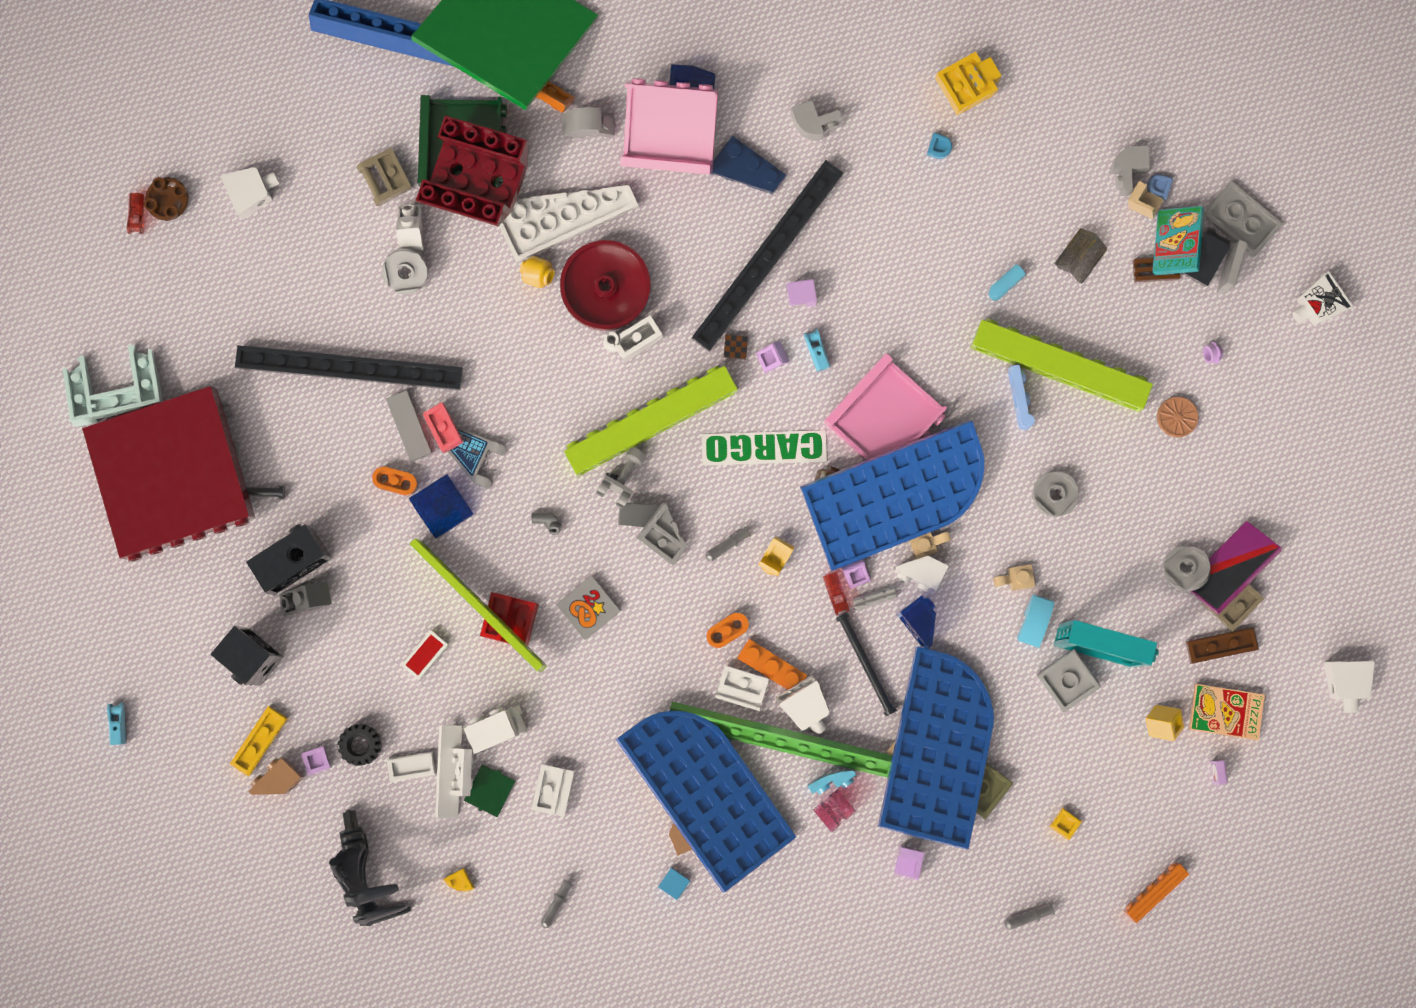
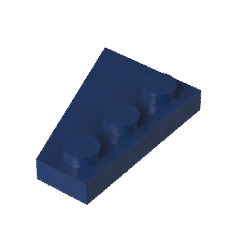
M734 136L730 138L714 159L713 171L710 173L711 175H717L732 182L736 181L772 195L786 178V174Z

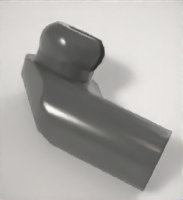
M532 512V524H544L552 535H558L561 532L562 524L553 513Z

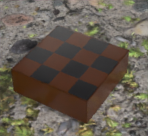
M725 335L724 358L746 360L748 336Z

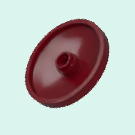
M599 240L580 247L569 257L561 273L560 293L567 311L580 324L594 330L612 331L629 325L640 316L650 297L651 283L645 262L636 251L617 241Z

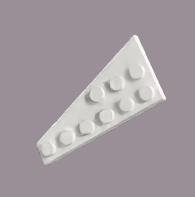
M629 185L593 191L583 190L568 194L558 193L533 196L526 199H517L513 211L499 227L516 263H519L634 210L639 205Z

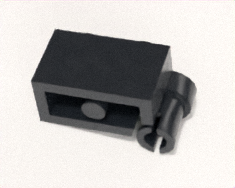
M1208 226L1202 235L1199 271L1181 274L1207 287L1229 251L1231 240L1217 234L1216 230Z

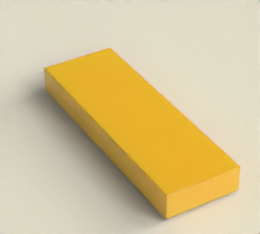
M268 706L230 762V765L248 777L251 776L289 718Z

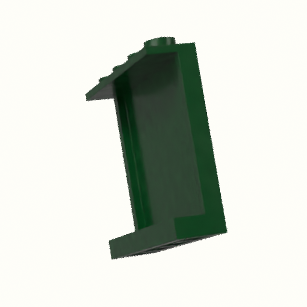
M420 95L417 181L419 187L422 180L430 181L443 145V141L438 138V134L445 116L507 134L506 126H503V117L507 118V104L503 103L501 96H498V100L431 99L430 95ZM455 166L453 174L455 176L461 174L463 166ZM498 177L494 180V188L501 186L503 177Z

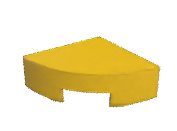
M465 868L443 879L449 887L458 891H470L475 888Z

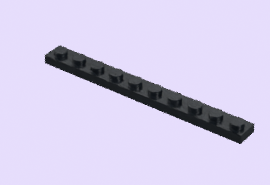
M827 160L824 161L691 337L693 341L708 352L713 349L844 174Z
M237 345L235 368L243 370L461 391L463 367L241 345Z

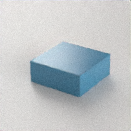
M671 867L658 888L678 900L690 880Z

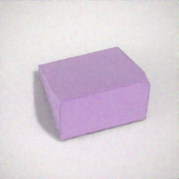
M780 342L772 343L756 352L764 373L789 363V359Z
M863 559L841 567L850 589L871 581Z

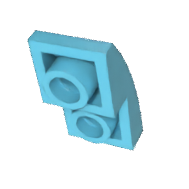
M1032 594L1024 613V622L1017 635L1018 641L1040 647L1051 618L1054 601Z
M853 770L835 772L813 781L807 787L813 794L818 792L819 795L830 788L828 783L831 781L836 788L842 786L844 789L854 782L852 777L856 773Z

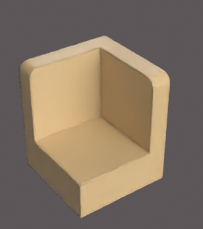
M1140 181L1128 199L1129 209L1150 219L1155 217L1163 203L1162 198L1148 192L1147 185Z

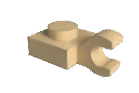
M948 531L932 537L930 532L909 540L917 560L938 553L936 546L950 541L951 538Z
M1032 565L1008 568V575L993 578L994 587L1010 585L1011 591L1035 587Z

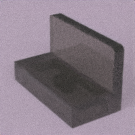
M1080 228L1054 264L1058 269L1071 273L1077 282L1082 284L1105 254L1107 247L1096 233Z

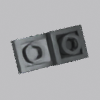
M627 502L623 509L619 507L618 525L644 527L660 505Z

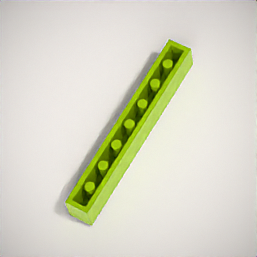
M992 319L981 320L970 349L1012 365H1020V368L1134 411L1140 412L1144 409L1153 385L1147 382L1148 379L1146 377L1128 375L1126 370L1119 367L1112 369L1105 366V362L1092 359L1091 361L1083 358L1084 355L1080 352L1071 351L1070 353L1062 350L1063 347L1056 343L1041 342L1042 339L1037 336L1029 335L1027 337L1020 334V330L1007 327L1006 329L998 326L999 323Z
M717 365L707 371L708 375L702 378L696 376L687 381V386L681 389L675 387L667 392L668 396L662 399L657 397L646 403L647 407L639 410V408L631 410L627 413L628 417L619 421L617 418L606 424L608 428L602 431L596 429L586 435L587 439L581 442L575 440L569 443L564 453L577 477L736 394L738 389L726 367L719 368Z

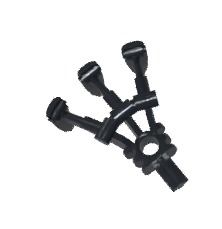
M349 809L343 812L345 830L339 832L342 850L329 860V865L335 879L345 892L343 897L346 906L357 907L358 909L356 916H352L354 923L360 924V926H372L373 924L412 911L411 906H407L406 903H396L380 907L377 905L375 900L399 891L398 884L368 888L366 880V861L369 854L367 836L363 828L358 825L356 810Z

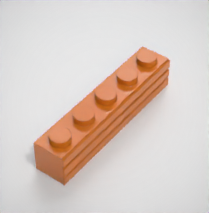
M1172 863L1165 874L1164 872L1161 873L1155 883H1150L1144 893L1138 894L1136 900L1133 903L1130 902L1125 907L1126 910L1124 912L1134 923L1137 924L1190 875L1180 863Z

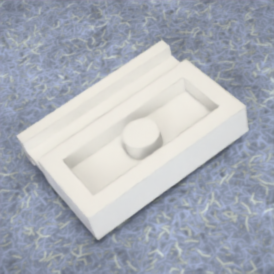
M725 666L715 698L759 711L769 679Z
M541 764L531 810L565 817L575 771Z

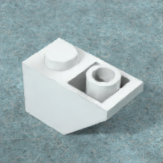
M421 204L398 206L396 231L400 249L408 248L423 251L424 233Z
M926 556L895 567L893 572L898 574V579L907 583L911 580L918 584L917 588L930 593V591H937L948 565L930 556Z

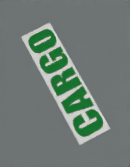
M826 430L702 434V466L827 462Z

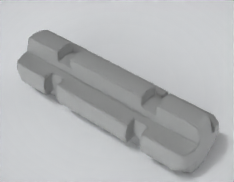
M891 586L885 588L884 591L878 590L866 594L864 597H856L852 602L855 610L865 608V606L869 607L885 602L886 599H894L897 597L895 587Z

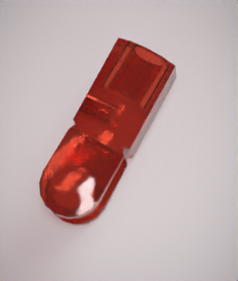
M129 193L128 234H132V232L144 234L145 195L142 193ZM133 218H138V223H133Z
M835 572L823 576L835 615L837 616L838 612L845 610L849 612V606L838 573ZM841 595L843 602L835 604L834 597Z

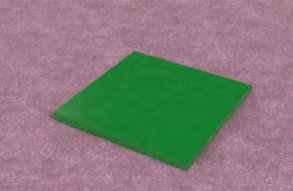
M441 0L414 32L411 40L522 109L527 110L596 22L598 14L575 0Z

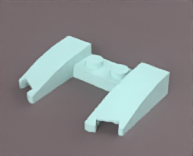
M128 345L134 386L95 395L93 394L84 355L77 358L80 365L73 371L69 372L66 368H63L70 422L76 427L97 423L100 418L136 411L163 402V393L153 351L148 349V355L137 353L136 346Z

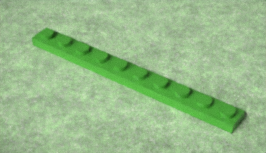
M673 701L671 703L670 711H682L701 716L716 725L728 739L888 778L892 755Z

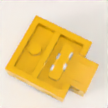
M975 51L937 72L935 79L958 116L996 95L998 88L995 83L1000 81L1001 74L991 57L981 62Z

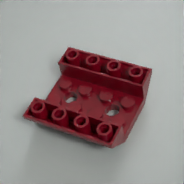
M445 116L438 134V138L443 141V145L430 181L422 180L415 201L499 227L513 211L528 165V140ZM462 165V173L455 176L453 174L454 167ZM498 177H503L502 186L494 188V180Z

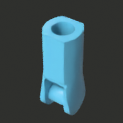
M1015 264L1001 279L990 287V299L994 301L1001 299L1008 290H1011L1025 277L1026 273Z
M815 329V332L810 334L803 333L816 371L820 372L830 368L831 364L818 329ZM818 341L819 346L812 348L811 343Z
M120 703L115 706L108 704L107 715L110 745L126 744L125 704ZM119 714V721L114 722V715Z

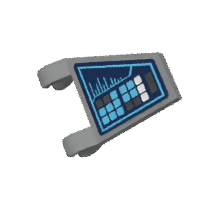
M457 427L464 442L448 451V453L473 483L489 489L492 481L478 475L489 450L504 456L507 449L501 444Z

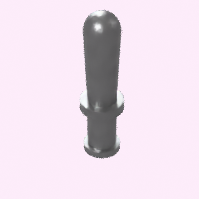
M744 527L742 531L734 536L731 534L729 539L708 550L705 557L708 561H714L732 547H738V543L752 535Z
M564 879L558 893L553 895L555 898L541 920L543 928L552 926L562 903L567 901L566 896L570 888L574 885Z
M1052 904L1040 909L1035 907L1031 912L1007 918L1004 926L1012 930L1035 920L1039 922L1040 918L1052 914L1055 915Z

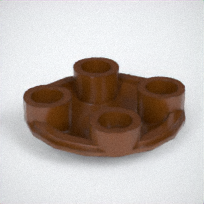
M157 177L146 191L144 207L158 220H174L182 215L188 206V191L184 184L175 178Z

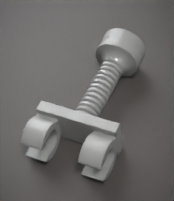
M630 448L625 458L628 462L617 480L606 475L596 492L601 497H604L608 488L617 492L621 496L616 505L622 509L633 492L624 484L634 467L641 466L646 458L645 454L636 448Z

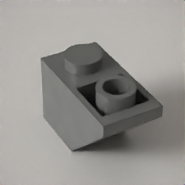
M328 582L303 585L279 594L280 606L284 616L332 605Z

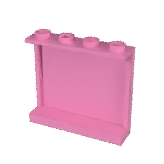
M632 78V82L626 83L627 105L624 155L621 156L620 166L710 174L713 171L718 89H713V85L699 84V88L690 87V83L677 82L676 86L668 85V81L654 80V84L645 83L646 79Z
M887 353L824 421L831 430L865 460L929 436L931 432L928 429L933 424L938 426L946 417L944 412L947 407H942L898 368Z

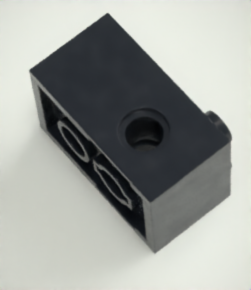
M298 524L289 530L290 534L246 561L265 593L275 596L332 559L314 528L306 524L303 526ZM303 551V558L298 561V554Z
M236 625L233 626L210 654L233 673L231 678L234 681L246 686H261L284 658L250 628Z

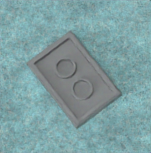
M1233 180L1204 211V218L1235 244L1239 240L1247 242L1246 253L1252 258L1260 252L1284 224Z

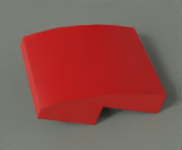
M491 592L488 607L528 646L539 604ZM484 619L480 636L508 643Z

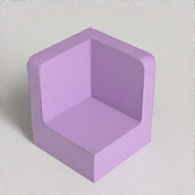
M814 279L786 284V291L788 292L789 304L791 306L806 304L807 307L816 306L817 299Z
M900 846L894 873L919 880L925 853Z

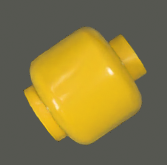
M531 256L527 261L524 260L520 266L523 282L534 287L544 288L546 285L549 286L554 279L555 270L552 263L540 257Z

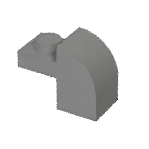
M812 100L791 107L790 114L796 130L801 136L809 140H823V130H835L842 122L840 110L818 117Z
M596 107L576 108L562 113L563 136L580 139L591 134L609 138L615 136L613 113L602 112L601 108Z
M1149 146L1128 147L1121 151L1113 161L1110 174H1119L1115 180L1116 189H1119V196H1129L1133 191L1132 174H1145L1149 170Z

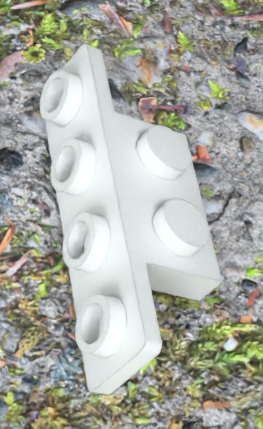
M440 725L436 818H457L459 796H470V790L472 789L471 767L474 759L472 749H461V725Z

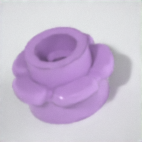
M1215 342L1204 346L1203 357L1205 361L1218 364L1223 357L1222 347L1217 346Z

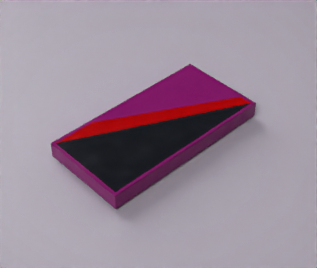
M1246 521L1209 558L1211 574L1207 582L1199 589L1192 590L1190 593L1219 615L1282 551V548Z

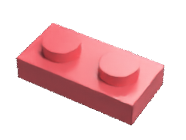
M441 402L423 413L443 453L464 442L444 403Z

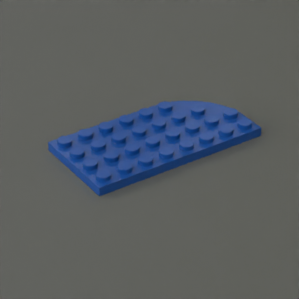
M967 420L800 486L830 570L834 571L955 522L968 510L979 492L984 475V454L973 421Z
M919 646L915 648L878 827L968 850L994 726V713L990 696L981 679L967 664L952 655Z
M682 711L660 712L642 719L615 739L723 893L797 838L725 734L707 719Z

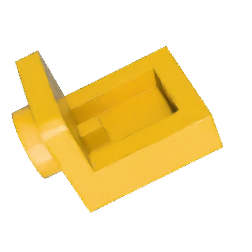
M775 536L758 565L766 573L778 576L795 547Z

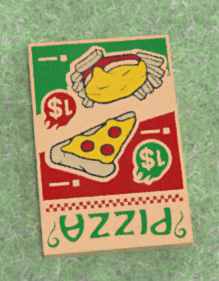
M1195 684L1188 730L1259 740L1265 695Z

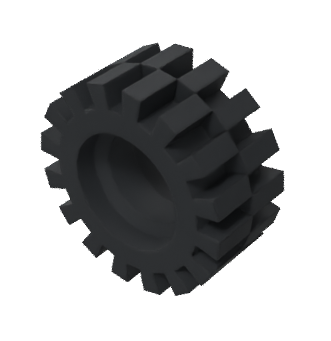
M351 725L339 736L338 752L341 753V758L346 760L348 764H353L354 766L370 764L378 757V753L381 752L380 745H382V741L379 739L380 735L369 725ZM356 736H363L368 741V749L363 754H357L351 748V742Z

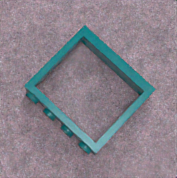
M1077 620L1059 624L1053 646L1069 651L1075 649L1077 653L1131 668L1152 666V662L1155 663L1156 656L1159 654V649L1156 648L1157 642Z

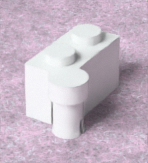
M648 316L620 333L619 336L614 332H609L604 337L603 345L610 353L618 352L625 363L661 341L663 336L652 317Z
M520 705L508 710H503L501 707L489 712L491 716L484 720L480 716L469 721L470 726L465 727L464 731L474 754L528 732L521 716L523 713Z

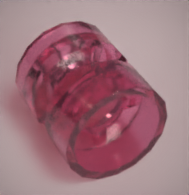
M838 789L828 796L827 802L822 801L812 809L831 833L841 825L842 819L847 820L856 813V810ZM838 806L839 809L835 813L832 809Z

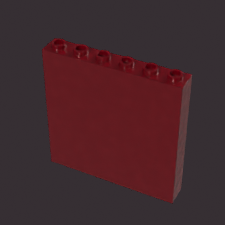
M208 386L82 428L120 559H126L128 562L142 559L141 555L150 553V555H155L163 552L165 547H180L185 545L184 541L193 539V541H198L206 538L208 533H223L228 531L227 527L236 525V527H241L249 524V520L256 518L217 388Z

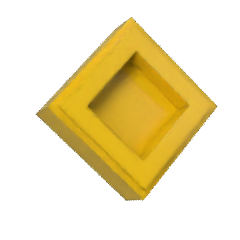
M1061 808L1049 827L1067 840H1070L1082 821L1064 808Z

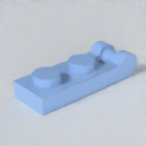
M1014 365L1009 367L1008 376L1017 423L1021 430H1028L1034 424L1035 419L1028 412L1030 397L1029 393L1024 391L1023 385L1026 383V376L1024 370H1020V365Z

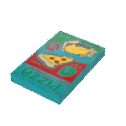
M1202 206L1158 210L1153 273L1155 275L1199 271L1204 208Z

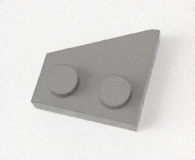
M665 503L660 505L636 537L671 565L675 564L687 548Z

